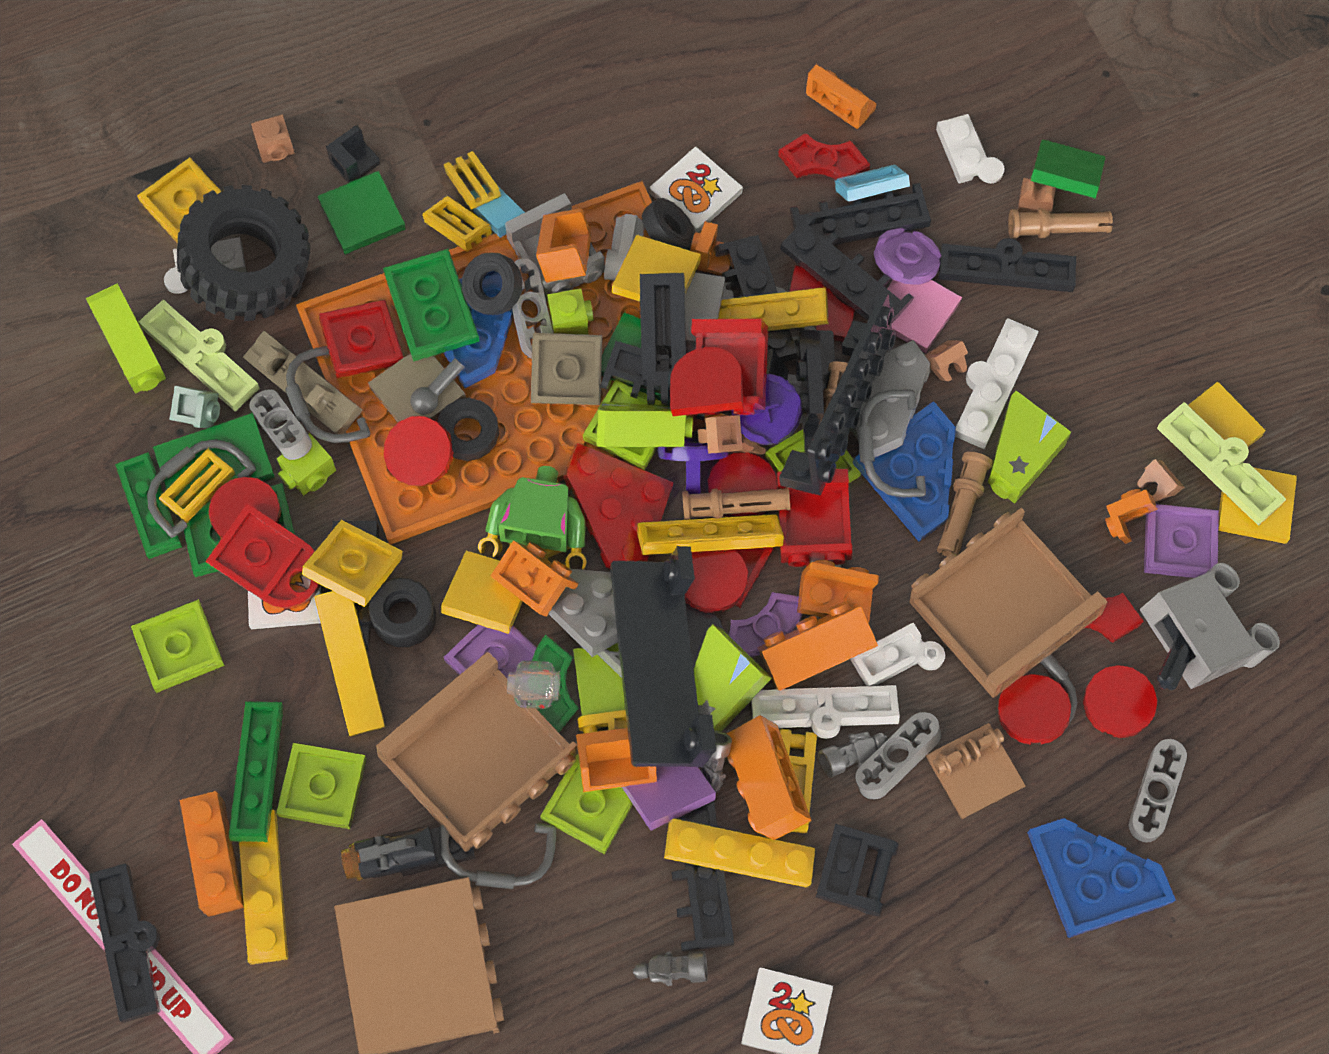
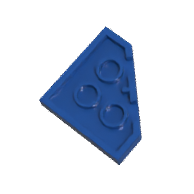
M496 271L488 272L482 281L483 291L488 297L496 296L502 288V278ZM468 304L480 342L444 352L449 363L456 358L465 367L458 374V378L464 388L496 372L513 319L512 308L500 315H486L474 310Z
M934 401L910 419L902 446L874 458L875 461H873L877 475L891 487L901 489L917 488L916 477L925 476L926 495L924 497H896L887 495L876 488L867 476L864 463L860 462V454L853 460L855 467L918 542L946 523L949 514L948 500L952 479V452L956 427Z
M1065 818L1032 828L1027 832L1068 938L1172 904L1176 901L1162 865L1148 858L1145 860L1126 851L1125 847L1100 835L1095 836L1077 827V824Z

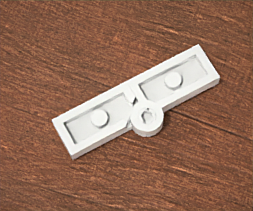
M1007 318L987 362L978 361L971 364L968 368L966 383L973 389V392L956 426L955 437L985 449L1039 331Z
M896 685L783 689L781 691L778 689L760 690L751 700L752 719L762 715L778 725V728L812 727L813 732L818 737L825 739L836 736L840 731V726L899 724L900 717Z

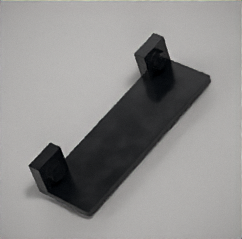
M880 294L867 323L852 322L841 345L842 354L851 356L848 365L810 443L808 454L794 450L791 451L779 476L781 486L821 495L825 484L832 482L836 470V460L839 455H844L848 445V434L851 428L855 429L860 419V408L863 402H867L870 399L872 382L875 376L879 377L881 375L886 351H891L895 343L896 332L892 330L891 325L894 309L890 307L889 294Z
M677 546L670 558L665 562L613 561L610 565L631 764L638 767H703L717 748L712 715H699L684 596L695 580L691 546Z

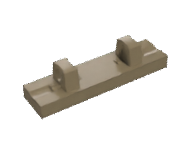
M263 331L243 358L286 392L287 370L289 364L296 358V355L270 334ZM303 362L297 368L295 383L300 387L309 412L334 433L345 434L363 409L306 363Z

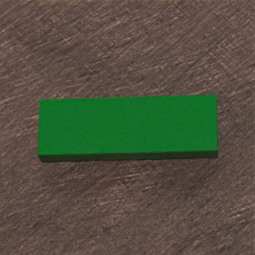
M149 452L115 464L148 559L181 548L182 544L179 535L174 538L168 536L154 520L148 509L147 493L151 481L157 475ZM160 484L156 494L157 507L162 516L174 527L175 524L169 507L162 504L159 499L164 493Z

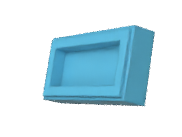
M895 164L835 180L836 192L847 201L910 186L909 175Z
M485 184L481 185L486 193L490 192ZM499 187L500 197L472 210L482 220L490 224L491 229L499 237L506 235L505 222L525 212ZM475 190L471 191L475 199L479 197Z

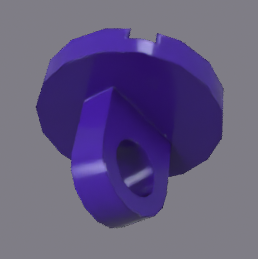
M767 374L765 410L755 409L754 415H740L741 434L751 442L761 445L778 444L789 438L798 428L802 417V402L795 387L783 377Z
M685 438L684 447H658L659 458L686 461V491L689 494L700 493V461L722 459L728 456V452L708 454V444L699 443L698 438Z

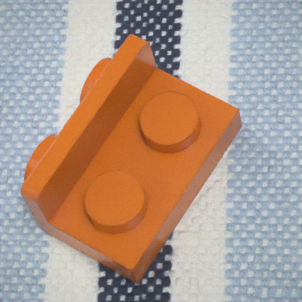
M816 64L808 73L806 95L857 130L875 111L876 103L865 96L859 89L853 88L841 80L832 71L824 70Z
M513 540L491 574V577L538 614L547 617L564 589L569 587L575 590L579 583L570 577L572 570L557 560H554L552 563L545 558L547 552L537 544L529 541L527 545Z
M827 560L810 562L801 574L797 613L825 617L830 614L829 608L841 602L849 601L850 605L856 603L862 607L869 623L872 592L879 582V576L870 574L867 569L861 567H851L849 569L835 567L833 562Z

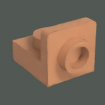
M283 115L251 123L263 163L279 161L286 156L295 154Z

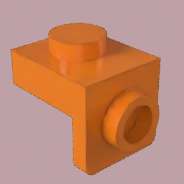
M705 221L701 233L695 232L690 251L701 254L697 270L721 276L723 272L730 269L728 255L715 256L713 248L716 245L723 244V242L717 241L718 224Z
M1135 489L1121 495V500L1106 506L1110 517L1105 518V521L1113 538L1118 536L1125 544L1132 542L1125 523L1158 510L1153 496L1147 490Z

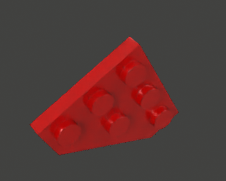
M577 443L571 454L563 479L569 491L572 490L585 518L586 527L590 535L593 534L602 552L600 556L605 566L610 569L613 561L647 562L649 555H642L637 534L638 523L661 521L674 482Z

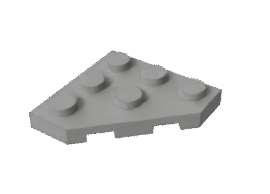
M914 340L886 352L882 373L879 377L875 376L872 382L870 398L879 392L887 390L911 389L915 392L916 406L918 405L923 384L927 382L930 374V362ZM907 398L882 400L873 407L869 415L868 425L871 426L874 458L903 445L906 429L915 413V410H908ZM863 402V404H862V406H861V408H860V414H861V412H862V410H863V408H864L866 402ZM857 427L855 429L851 428L852 432L858 439Z
M571 569L570 577L578 582L579 585L575 590L566 587L549 612V615L581 647L594 657L618 642L611 572Z

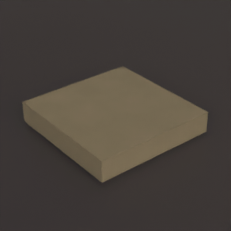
M533 333L531 403L600 405L602 335Z
M410 353L368 382L369 388L397 422L411 416H425L436 420L448 404L458 399L466 398L463 390L453 380L438 396L437 408L432 413L423 415L413 410L410 403L412 393L420 387H428L444 370V367L435 356L413 362Z

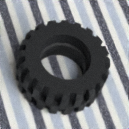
M233 185L224 186L221 188V193L216 194L215 190L204 194L203 203L200 200L195 201L189 207V214L183 216L180 223V232H178L176 260L177 271L181 273L180 281L184 289H191L190 297L197 304L205 302V310L214 315L217 311L225 313L224 318L235 320V316H244V321H255L256 315L262 314L263 318L274 315L276 307L279 310L285 309L290 305L291 298L297 297L301 291L310 256L309 233L306 225L301 224L302 217L294 208L289 210V202L281 196L277 199L272 197V191L261 188V191L252 190V185H242L241 189H233ZM245 234L256 237L266 243L273 251L276 259L269 266L259 271L239 272L221 264L212 254L211 247L226 236Z

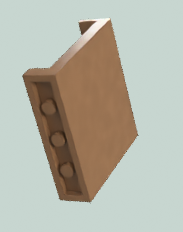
M1022 508L1012 515L1009 512L1003 514L994 523V528L985 535L982 532L975 535L967 543V549L959 555H956V553L950 554L940 563L939 570L931 576L928 573L922 575L911 586L912 591L909 603L992 698L1000 694L1101 616L1107 604L1106 599L1098 591L1091 596L1022 520L1025 511Z
M486 652L376 745L378 757L439 824H442L447 829L450 836L465 852L473 846L478 849L484 845L493 835L491 830L501 821L504 824L510 822L520 812V804L528 797L532 799L537 798L546 790L549 785L547 781L556 773L563 775L576 762L574 757L577 752V744L574 741L569 744L533 705H526V702H530L498 669V661L489 652Z
M469 877L334 906L359 1054H387L491 1030L493 1033H499L498 1022L505 1020L501 999H493L491 984L497 983L493 960L486 962L484 947L490 946L486 923L479 924L477 910L483 909L479 886L472 888Z

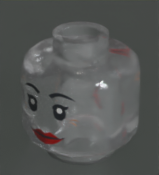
M520 661L516 667V673H508L507 694L514 695V701L520 708L548 709L553 701H559L561 674L559 671H555L551 662Z

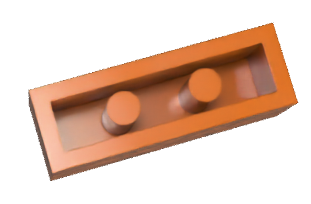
M849 601L841 602L829 608L830 614L817 620L816 616H811L796 624L797 629L784 635L783 631H778L763 639L765 644L757 647L769 675L772 677L771 680L774 687L781 691L877 647L876 639L860 605L856 603L850 605Z
M759 715L727 733L732 739L730 754L727 756V759L737 772L739 778L736 783L737 788L748 804L750 812L747 816L754 831L772 840H776L812 821L778 725Z
M217 791L181 799L180 805L199 909L210 917L244 908L233 843L228 836L230 827L225 801Z

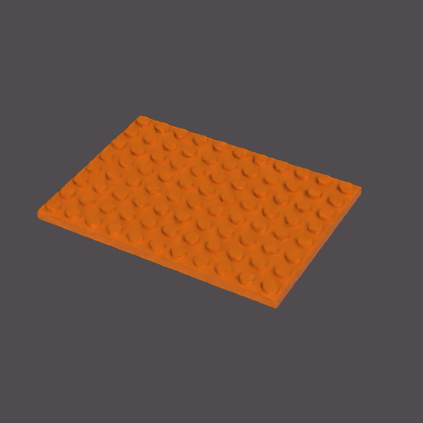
M643 181L571 207L572 210L579 208L583 210L592 235L591 244L596 252L603 254L606 262L607 251L612 247L616 218L630 214L636 215L642 220L643 210L652 201ZM645 229L643 237L651 239ZM495 233L482 238L479 244L472 242V249L468 252L460 246L449 250L459 279L463 277L467 265L475 257L483 253H500L511 258L514 262L519 259L507 239V234L499 237ZM520 268L521 276L525 283L529 275L528 273H522ZM384 273L296 304L311 346L314 349L327 346L319 322V313L386 299L403 356L406 357L410 354ZM604 273L591 283L584 282L572 288V290L582 289L584 301L590 300L594 320L588 321V334L602 335V354L624 312L641 319L640 302L613 294L612 285L614 281L604 279ZM523 289L521 295H523L526 292H533V289H530L529 291ZM530 300L522 302L523 313L530 318L536 317L538 314L536 304ZM514 316L496 372L467 388H464L458 376L454 379L465 393L466 398L481 400L493 410L499 427L496 445L488 454L476 460L464 461L453 458L448 472L438 482L430 485L410 486L397 480L390 473L385 463L384 443L389 431L398 422L372 392L368 382L390 367L336 379L330 355L316 357L324 379L363 409L345 433L359 431L360 428L357 420L362 417L365 418L371 433L370 436L350 441L349 443L390 545L490 508L492 503L508 488L515 487L519 478L536 479L540 466L555 468L558 471V482L564 480L566 468L577 443L613 458L620 459L583 440L585 430L614 381L611 380L608 389L601 388L600 405L531 403L532 358L527 357L521 350ZM538 322V323H536L535 325L526 326V327H527V329H529V328H531V327L534 326V330H535V329H536L538 326H540L541 324H540V322ZM444 353L434 355L444 369L450 364ZM722 413L719 415H705L704 420L697 419V414L686 416L693 417V432L706 427L705 418L728 415ZM465 418L455 425L454 433L461 440H473L480 434L481 425L475 419Z

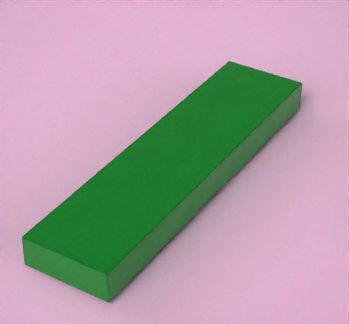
M245 701L228 835L230 841L268 842L283 716L282 702Z

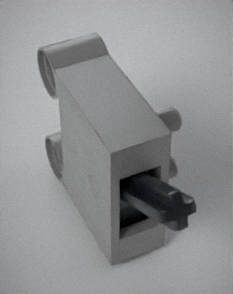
M1217 563L1205 574L1159 592L1140 609L1168 653L1156 677L1159 682L1158 686L1161 689H1176L1182 676L1189 687L1193 689L1242 666L1248 668L1255 667L1279 648V636L1271 626L1265 623H1257L1246 631L1225 599L1240 584L1237 572L1228 564Z

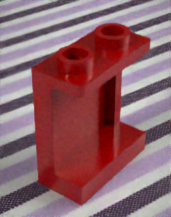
M692 319L691 333L696 337L695 349L703 347L722 348L734 355L739 362L743 375L744 409H735L733 413L737 415H754L755 409L765 410L768 325L762 319ZM718 411V412H709V413H700V414H703V415H719V414H720V411Z
M836 469L832 482L825 484L821 495L789 488L790 510H779V523L784 535L783 546H780L781 563H788L791 567L808 566L810 562L827 560L833 562L836 566L844 564L845 560H852L848 469ZM777 472L778 489H784L786 487L780 485L779 476L781 472Z

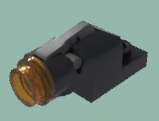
M429 825L406 831H396L378 837H371L349 844V848L341 850V858L347 880L356 878L357 881L371 877L380 878L400 872L405 877L447 866L440 851V827L430 829ZM449 834V849L456 863L476 859L473 847L465 852Z

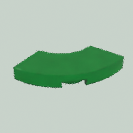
M545 635L538 644L531 659L528 689L533 706L559 733L579 709L570 698L566 686L567 669L573 657ZM532 664H538L539 666L532 667ZM540 705H543L545 708H544V709H540L539 706H540Z

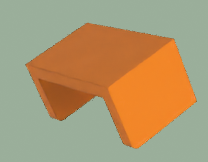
M580 208L543 215L536 256L546 282L586 276L592 235L585 214Z
M627 728L576 734L583 792L657 782L656 767L632 766Z

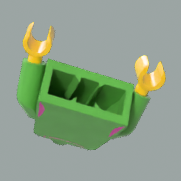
M540 466L536 479L519 478L514 488H508L492 503L485 529L488 535L480 540L478 544L480 553L485 552L486 544L489 541L493 542L495 546L493 557L501 554L502 542L512 543L513 540L524 545L531 541L543 549L566 552L568 546L571 548V553L566 557V566L570 569L569 560L572 556L577 555L583 560L582 570H584L587 560L581 550L582 547H585V518L577 500L568 496V486L556 483L558 471L555 468Z

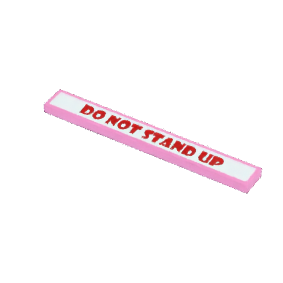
M41 819L12 845L105 951L89 877L90 873L45 821ZM156 949L149 952L148 955L161 1010L158 1014L193 1054H218L234 1038Z

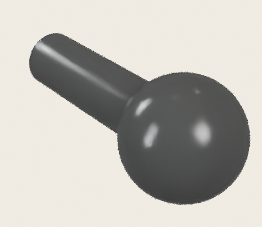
M454 358L428 387L416 389L410 398L413 410L423 415L432 413L437 408L438 396L465 367Z

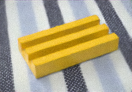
M473 151L467 153L468 159L463 160L462 157L456 158L457 164L453 166L450 162L443 164L446 174L471 210L501 196L499 187ZM470 168H474L478 176L481 178L485 186L490 191L489 193H486V191L481 186L477 178L474 176ZM463 172L479 195L478 198L475 199L458 173Z
M446 196L422 213L425 223L467 252L472 249V242L479 244L482 241L481 236L483 234L486 237L492 234L490 224L449 196ZM446 208L447 210H449L450 212H452V213L455 214V215H450L449 213H447V212L444 211L443 209ZM460 219H462L475 229H470L465 224H463Z
M207 449L159 499L162 504L168 506L174 514L180 516L187 524L214 496L218 488L235 474L234 469L210 449ZM212 461L214 464L175 503L173 499ZM222 469V471L201 491V489Z

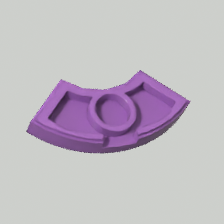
M772 592L768 604L759 614L746 620H731L729 636L751 657L760 655L757 647L765 644L763 641L765 637L778 631H783L785 635L794 631L797 627L796 624L800 622L803 615L802 613H797L799 596Z

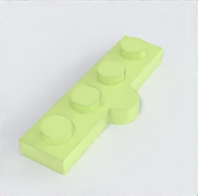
M164 299L139 321L140 327L212 392L219 393L218 397L234 411H237L260 389L258 383L224 354L226 342L220 331L210 328L200 332Z
M1185 402L1158 425L1157 429L1258 526L1285 502L1286 498L1250 464L1243 463L1249 453L1245 441L1236 437L1224 440Z

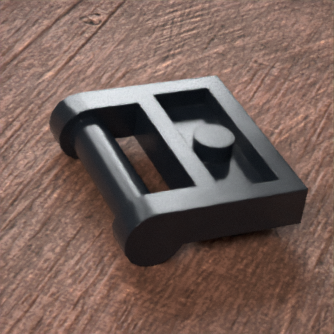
M835 824L815 897L857 909L869 915L881 916L883 903L880 901L892 856H896L899 843L891 839ZM870 848L878 853L867 895L863 897L856 895V890L866 852Z

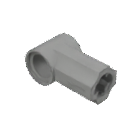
M625 214L616 218L612 247L607 251L604 279L615 280L635 236H644L645 227L643 220L636 215Z

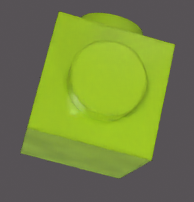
M582 289L547 294L553 334L589 335L588 321L594 320L590 300L584 301Z
M310 433L308 436L312 441V447L306 455L295 460L286 459L283 455L277 458L282 470L278 473L281 480L290 490L296 487L303 496L309 491H316L326 483L327 478L336 471L332 457Z

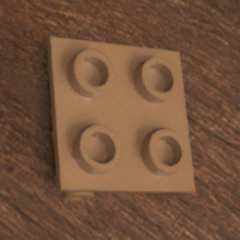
M989 723L926 755L927 760L961 819L1026 787L1001 744L1004 741L1001 731L998 728L993 730Z

